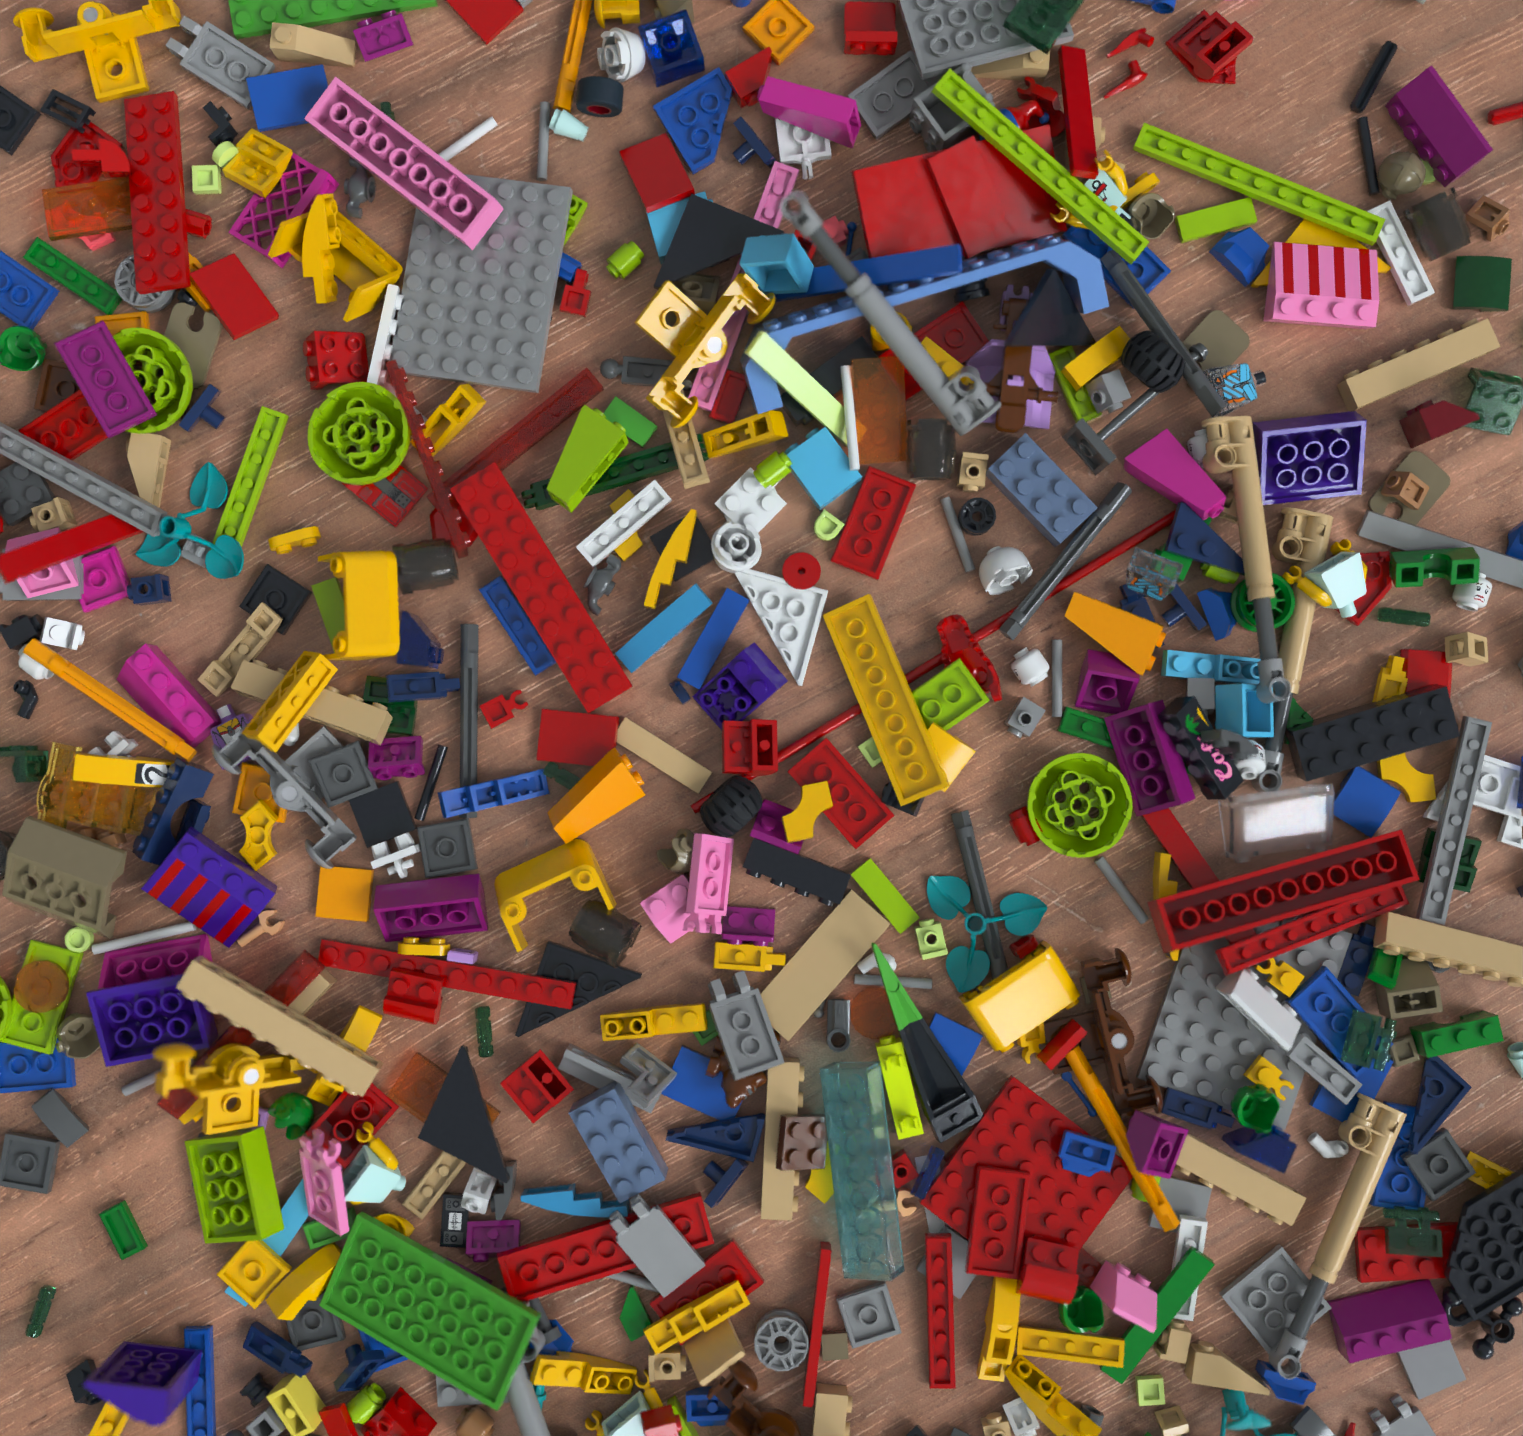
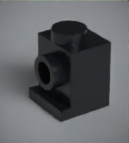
M38 614L32 617L21 615L13 619L11 625H0V633L9 649L20 650L33 638L40 640L44 620Z

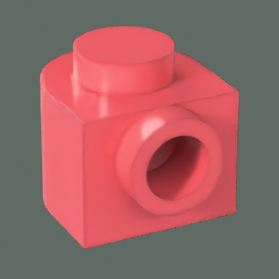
M836 215L823 221V228L838 247L846 245V235L849 232L843 220L838 221Z

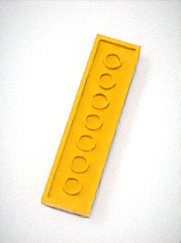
M867 594L824 614L823 618L900 805L904 806L949 787L950 783L871 594Z

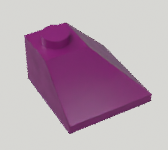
M1088 649L1080 671L1075 707L1111 714L1127 711L1140 680V675L1112 653Z
M1135 1110L1134 1115L1129 1121L1126 1137L1137 1171L1143 1174L1170 1179L1189 1130L1152 1114Z

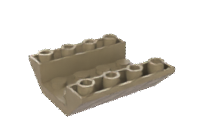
M28 816L8 850L2 895L18 906L111 939L116 921V915L108 913L112 883L124 873L127 851ZM28 876L33 877L36 880L37 885L33 884L32 880ZM77 894H81L85 898L86 903L82 902Z

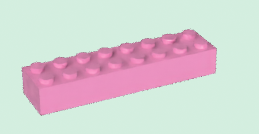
M337 77L333 79L304 118L321 135L472 251L504 210L492 195Z

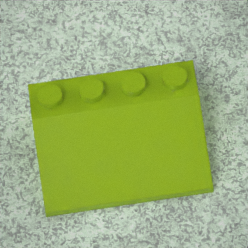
M264 1126L238 1129L185 1141L205 1244L263 1240L284 1229Z

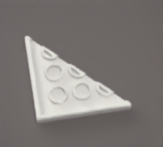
M752 569L735 573L796 683L802 686L828 590L817 587L804 590L795 589L788 585L784 578Z

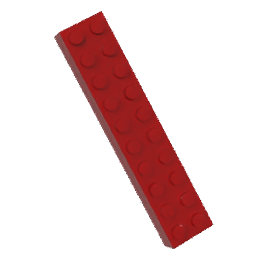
M496 462L450 488L587 713L594 711L633 687Z
M1401 829L1147 902L1163 953H1167L1420 879Z

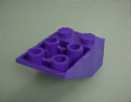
M754 642L742 650L692 697L722 730V722L724 720L743 721L787 683L788 680Z

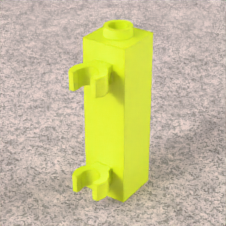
M895 1035L882 1037L880 1042L875 1043L898 1140L924 1134L900 1037L895 1038Z

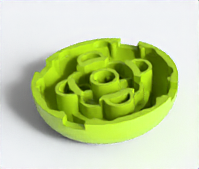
M146 328L120 330L121 332L115 334L113 338L157 413V416L126 431L138 434L162 431L178 421L190 403L193 392V376L190 364L179 346L159 332ZM138 360L142 362L141 370L134 369V365ZM162 368L163 375L159 378L158 370ZM153 394L156 399L155 404H153L151 401V396Z
M369 382L348 383L326 395L328 398L319 408H315L308 426V446L312 458L318 467L331 478L349 485L376 483L392 474L406 457L411 441L410 421L402 403L386 388ZM375 419H377V421H376L377 428H376V429L372 428V426H371L372 421L375 420ZM376 444H380L379 449L376 452H373V446ZM350 447H356L357 452L348 453Z
M1087 753L1067 754L1050 761L1033 779L1027 796L1028 818L1038 838L1050 849L1070 857H1092L1107 851L1122 838L1132 816L1131 791L1122 773L1110 762ZM1084 782L1090 787L1086 794L1081 793L1079 790V786ZM1059 791L1065 794V800L1061 803L1055 800V794ZM1075 800H1079L1080 807L1078 809H1074L1072 807V804L1075 803ZM1091 807L1098 809L1099 813L1095 818H1091L1088 815ZM1067 816L1074 818V824L1071 827H1067L1064 824L1065 817ZM1035 818L1037 819V821H1038V823H1039V825H1040V827H1041V829H1042L1043 832H1041V830L1039 829V827H1038V825H1037V823H1036Z

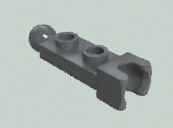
M623 356V365H620L611 358L604 360L600 365V372L607 379H613L618 375H622V384L654 387L673 361ZM684 379L682 382L684 387L682 389L684 391H691L692 382Z

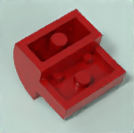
M1215 11L1177 43L1176 50L1194 66V74L1202 79H1211L1249 47L1254 37L1235 21L1230 24Z
M98 138L100 149H94V145L88 144L77 145L78 149H71L72 160L76 167H102V173L105 178H129V175H131L126 154L112 141Z
M751 719L750 721L724 720L722 722V774H745L746 777L770 775L778 771L777 720Z
M393 967L390 971L387 995L383 1001V1013L436 1025L440 1017L444 977Z
M541 1049L526 1059L517 1069L500 1082V1085L533 1124L574 1090Z
M1025 1238L1016 1294L1065 1305L1070 1304L1075 1295L1079 1275L1076 1274L1079 1249L1034 1238Z

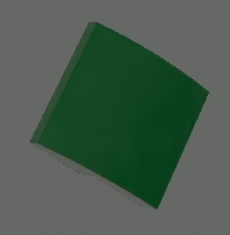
M1457 256L1453 310L1480 309V312L1508 311L1512 259L1491 256Z
M367 675L363 695L364 703L372 705L373 702H376L388 708L387 711L393 718L387 733L413 736L418 701L388 703L386 678Z
M1433 828L1427 829L1418 868L1420 879L1418 882L1424 883L1436 834V829ZM1465 836L1453 888L1455 890L1470 893L1477 872L1474 864L1482 843L1479 838Z

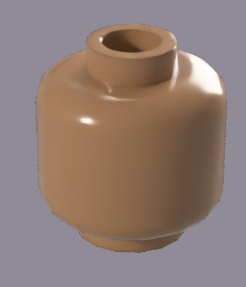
M474 1406L470 1411L465 1408L456 1419V1422L459 1424L456 1428L457 1436H491L495 1430L492 1427L494 1419L479 1406Z

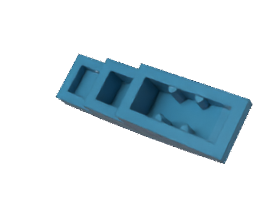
M694 584L615 654L631 673L635 672L652 655L661 650L670 640L679 635L713 604L712 601L697 584Z
M575 1184L524 1189L520 1195L522 1202L546 1210L575 1216L609 1217L618 1210L624 1217L628 1216L630 1210L629 1199L622 1203H619L618 1200L603 1201L602 1191L576 1194Z

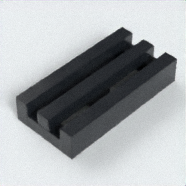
M52 89L40 109L47 117L82 134L85 131L83 125H89L90 123L89 115L94 116L96 113L91 107ZM55 100H61L81 110L82 112L81 114H78L58 103H55ZM51 107H52V108H54V109H56V110H58V111H60V112H62V113H64V114H66V115H68V116H70V117L76 119L77 121H76V122H73V121H71V120H69V119H67V118H65V117H63V116H61V115H59V114H57V113L51 111L50 109H51Z

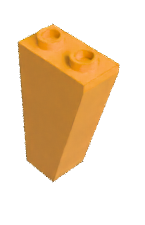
M1077 591L1074 592L1065 613L1067 619L1136 673L1143 676L1145 670L1151 671L1156 657L1151 656L1155 646L1161 647L1166 633L1162 632L1163 625Z
M616 748L611 749L547 812L553 828L565 844L645 796L641 787L645 783L637 770L631 771L633 765L626 754L621 756Z

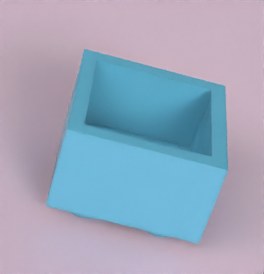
M787 233L747 237L739 263L745 273L759 285L757 288L765 295L771 292L774 294L807 292L814 268L795 235Z
M1258 684L1215 685V729L1229 730L1245 738L1274 737L1273 703H1263L1258 699L1256 694Z

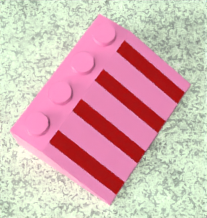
M1273 242L1263 321L1354 329L1376 327L1379 307L1377 250Z

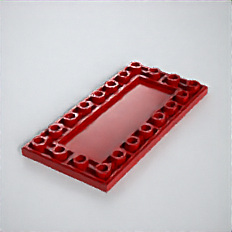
M1049 125L1023 130L1028 137L1055 159ZM986 139L977 141L1014 235L987 250L1067 231L1065 222L1059 223L1050 216V213L1053 215L1060 213L1061 209L1056 206V203L1059 202ZM943 150L851 171L868 258L959 244L925 159Z

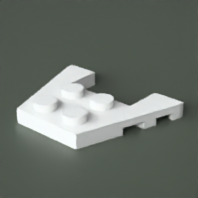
M1484 755L1473 805L1504 815L1497 841L1523 849V816L1521 814L1523 767ZM1448 781L1436 796V800H1433L1425 811L1423 818L1436 822L1439 821Z

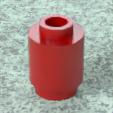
M1027 806L1008 814L1011 819L1009 823L1020 844L1026 843L1029 846L1040 841L1030 824ZM1035 818L1036 823H1037L1039 829L1041 830V832H1043L1042 829H1041V827H1040V825H1039V823H1038V821H1037V819Z

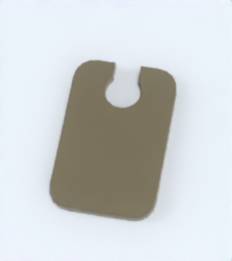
M180 302L174 305L164 335L175 342L183 351L191 367L193 389H198L205 383L222 331V324L216 315L205 311L203 328L197 332L193 331L189 327L188 322L190 316L194 313L195 306ZM162 368L158 370L160 376L163 375Z
M1215 310L1209 313L1182 343L1188 351L1192 345L1197 343L1203 344L1208 350V355L1203 362L1196 361V363H1198L1203 372H1211L1209 369L1225 367L1221 369L1223 374L1248 348L1250 339L1224 312ZM1220 369L1216 370V373L1219 372V375L1215 374V372L1206 374L1210 382L1211 376L1213 382L1216 377L1222 376Z
M1420 451L1409 453L1394 470L1411 472L1430 487L1419 510L1408 508L1395 497L1383 496L1381 490L1385 484L1384 481L1368 501L1370 511L1383 515L1389 503H1396L1401 508V515L1398 520L1416 525L1450 485L1449 476Z

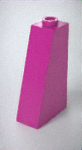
M767 76L765 84L759 88L757 97L763 113L853 149L861 127L855 99Z
M1167 428L1124 458V470L1176 505L1180 502L1185 503L1203 521L1208 517L1215 518L1224 510L1226 500L1224 493Z

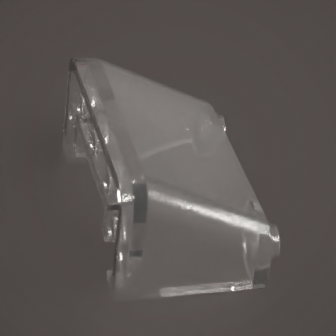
M1318 782L1293 788L1229 795L1227 799L1218 800L1225 854L1227 858H1235V863L1249 862L1252 856L1310 848L1312 852H1323L1328 850V846L1333 845V783Z

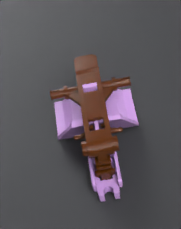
M1008 284L1006 291L1001 296L999 324L993 325L994 329L1005 331V340L991 339L965 363V366H972L978 370L981 380L987 386L986 391L994 401L999 400L1002 403L997 411L982 421L983 423H994L996 430L999 432L1017 433L1024 426L1049 429L1052 402L1057 403L1058 391H1053L1055 368L1046 347L1004 345L1033 294H1029V286H1023L1021 295L1017 296L1013 293V285Z

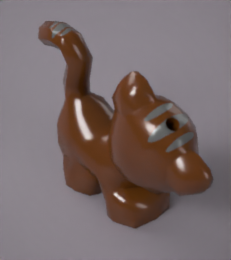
M774 1031L778 1045H780L781 1036L777 1031ZM717 1035L713 1052L719 1056H711L705 1076L713 1078L718 1076L720 1071L723 1073L721 1087L725 1092L726 1103L729 1107L736 1108L742 1100L750 1097L757 1087L765 1084L767 1077L763 1072H759L734 1081L719 1036Z

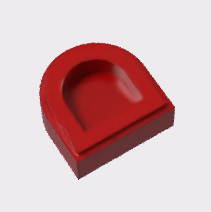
M1030 934L1018 939L1009 945V948L1013 955L1022 959L1034 951L1039 943L1035 936Z

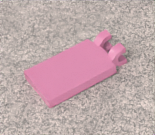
M694 833L686 912L691 914L684 921L683 931L693 932L695 924V932L709 933L710 926H712V934H722L721 916H726L734 839Z
M315 1129L312 1141L305 1136L300 1138V1144L303 1148L299 1150L308 1215L342 1236L349 1231L341 1165L336 1162V1158L341 1151V1145L339 1141L333 1138L329 1141L330 1148L327 1151L321 1147L324 1142V1132Z

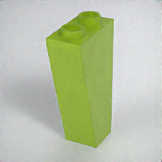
M584 405L580 410L546 488L551 499L572 513L628 445L629 442L625 428L618 422L614 421L611 423L599 409L594 408L592 410Z

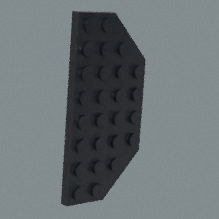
M1523 1167L1466 1201L1462 1206L1444 1275L1473 1321H1476L1523 1292Z

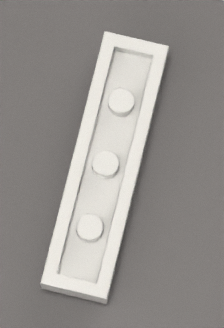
M1391 201L1368 210L1367 212L1385 219L1376 242L1387 264L1391 267L1390 271L1407 306L1434 294L1433 287Z
M388 284L367 378V382L380 386H385L388 371L384 370L386 360L390 361L393 345H390L391 336L396 335L398 320H395L397 310L401 311L404 295H401L399 286Z
M653 480L579 543L576 548L594 568L668 505L672 499L656 480Z
M1179 1215L1180 1224L1177 1229L1172 1270L1191 1246L1203 1253L1208 1225L1206 1218ZM1198 1287L1175 1315V1319L1193 1321Z

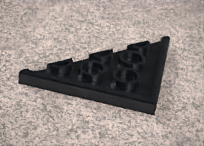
M691 194L654 283V289L659 290L665 281L669 280L671 283L678 282L696 274V272L708 267H714L742 254L747 237L782 235L784 231Z
M1047 269L1004 345L1085 346L1093 345L1096 341L1056 270Z
M548 941L536 975L576 982L572 1008L566 1009L526 1002L515 1036L520 1037L601 996L611 993L641 978L642 973Z
M462 1045L418 1138L507 1183L510 1180V1175L507 1173L503 1161L504 1157L498 1139L494 1134L492 1121L479 1088L480 1084L475 1069L470 1061L468 1048Z

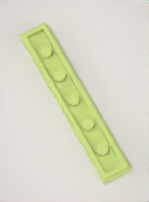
M760 331L744 353L848 448L844 407L765 332ZM855 418L857 441H859L867 428Z

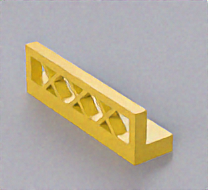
M304 651L242 731V734L247 738L258 740L271 752H277L338 669L321 653Z

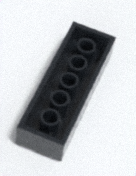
M1432 684L1401 695L1382 699L1381 701L1361 705L1303 724H1297L1286 728L1285 732L1297 777L1306 782L1460 737L1447 686Z

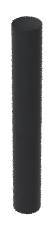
M1365 116L1358 118L1357 124L1368 192L1371 196L1379 194L1380 190L1368 117Z
M438 744L414 817L415 819L425 820L448 750L446 746Z

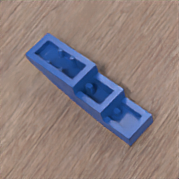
M539 769L438 792L443 818H449L550 793L545 770Z

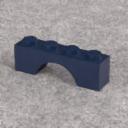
M178 757L174 764L170 765L167 771V779L163 787L156 794V802L152 811L148 812L145 817L143 830L133 843L132 852L140 860L160 865L178 843L171 832L173 814L186 801L204 797L214 775L206 767L192 762L188 763Z

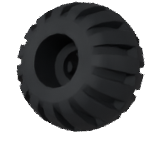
M1149 330L1133 336L1127 342L1121 356V362L1124 367L1156 393H1162L1174 387L1181 379L1186 365L1184 358L1170 344Z
M732 776L721 784L702 804L700 808L702 821L707 829L714 834L726 838L731 837L757 814L762 806V797L753 782L742 776Z

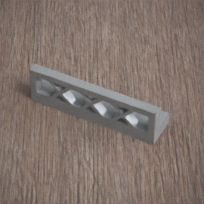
M571 1043L567 1047L558 1069L599 1089L616 1081L622 1085L626 1092L627 1087L638 1077ZM659 1095L645 1109L628 1096L632 1105L649 1113L652 1112L656 1102H658V1099L660 1097Z

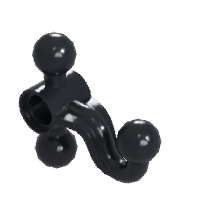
M1451 1286L1444 1288L1442 1292V1306L1446 1312L1448 1324L1453 1327H1461L1473 1321L1466 1311L1458 1316L1452 1315V1308L1460 1306L1462 1303ZM1514 1297L1502 1304L1503 1310L1500 1314L1489 1312L1477 1319L1481 1322L1483 1330L1487 1333L1484 1338L1473 1342L1472 1349L1477 1358L1481 1360L1492 1358L1495 1352L1493 1345L1496 1341L1508 1343L1513 1339L1515 1329L1509 1321L1512 1317L1523 1313V1302L1519 1297ZM1502 1323L1501 1330L1494 1332L1495 1325Z

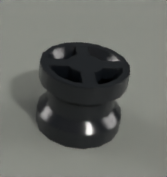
M259 1372L239 1393L243 1397L247 1396L250 1399V1404L256 1407L274 1386L271 1383H266L263 1380V1375Z

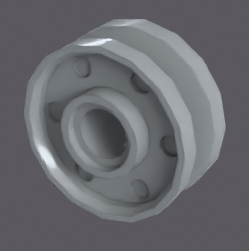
M134 255L128 256L123 260L116 270L114 283L117 293L125 302L141 312L154 313L161 311L171 303L175 296L176 289L139 294L136 291Z
M774 1309L761 1317L755 1328L754 1348L759 1361L772 1370L789 1371L798 1367L805 1359L809 1349L808 1328L804 1320L796 1312L788 1309ZM779 1336H784L788 1339L785 1343L775 1341Z

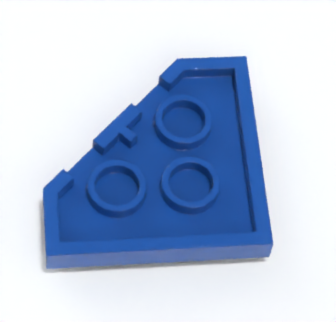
M719 67L653 105L656 115L692 175L715 162L726 120L732 88Z

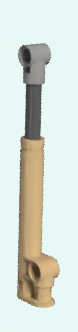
M1228 416L1206 419L1201 422L1202 427L1206 428L1208 440L1205 444L1206 454L1203 457V466L1206 471L1213 474L1232 473L1245 581L1248 588L1247 596L1248 601L1253 602L1261 659V661L1257 662L1260 683L1256 688V694L1263 703L1269 704L1282 701L1289 697L1291 686L1288 680L1284 678L1282 658H1278L1271 606V599L1275 598L1274 587H1272L1273 577L1251 416ZM1272 686L1275 689V695L1272 692Z
M1284 507L1281 509V513L1284 514L1282 529L1278 530L1277 540L1272 546V554L1279 561L1297 564L1296 566L1300 567L1302 571L1301 577L1304 578L1305 572L1325 561L1333 517L1308 510ZM1284 542L1291 546L1290 555L1286 554L1283 550ZM1296 582L1292 585L1295 607L1291 617L1284 624L1278 658H1282L1284 678L1290 683L1291 693L1287 699L1273 703L1274 737L1266 738L1264 748L1266 769L1259 776L1251 780L1253 787L1259 792L1273 793L1278 791L1282 785L1280 774L1284 754L1281 752L1293 695H1298L1299 682L1301 681L1316 602L1297 587L1298 584ZM1266 774L1271 778V784L1267 788L1262 783V779Z
M1359 1092L1356 1095L1359 1101L1354 1112L1350 1113L1348 1119L1341 1123L1338 1132L1343 1141L1361 1151L1314 1257L1315 1261L1311 1264L1309 1272L1313 1275L1289 1329H1285L1278 1347L1273 1348L1269 1353L1271 1366L1285 1379H1294L1301 1371L1300 1359L1308 1343V1339H1306L1307 1333L1329 1283L1334 1284L1337 1279V1273L1343 1265L1407 1114ZM1358 1129L1357 1137L1352 1139V1132ZM1289 1358L1288 1363L1281 1367L1282 1361Z

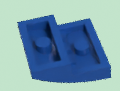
M1358 766L1352 768L1340 783V790L1326 806V810L1372 838L1391 811L1401 792L1371 772Z
M935 1012L929 1023V1028L962 1076L977 1050L983 1034Z

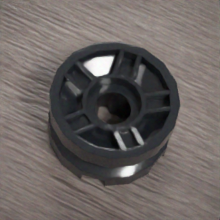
M987 278L952 288L955 289L956 294L953 296L954 303L989 296L990 291L989 288H986L985 284L988 281Z
M981 497L968 500L958 514L961 529L966 534L972 536H980L986 533L996 520V510L993 504ZM980 512L981 520L974 521L972 515Z

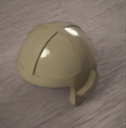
M1409 151L1396 152L1387 156L1378 171V181L1383 196L1396 200L1398 195L1416 191L1425 180V165L1416 154L1409 153Z
M1156 193L1140 194L1130 204L1126 212L1131 216L1128 223L1146 239L1160 237L1172 224L1175 216L1173 206H1168L1164 199Z
M680 829L671 841L672 849H660L657 851V858L664 867L677 874L690 872L694 833L688 829Z
M76 1012L66 1017L57 1029L58 1043L55 1044L58 1053L63 1052L70 1058L85 1059L100 1048L92 1015Z

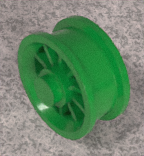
M1272 573V587H1274L1275 598L1271 599L1274 628L1285 624L1291 617L1295 607V596L1289 583L1281 576ZM1244 579L1237 584L1231 594L1230 608L1235 621L1241 627L1251 632H1257L1253 602L1248 601V588Z

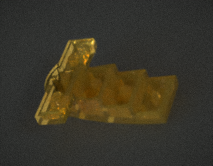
M53 742L47 774L40 782L37 791L38 819L65 829L67 821H72L88 827H98L116 833L140 835L145 825V817L148 812L152 811L156 802V794L160 788L73 780L75 754L81 753L82 747Z

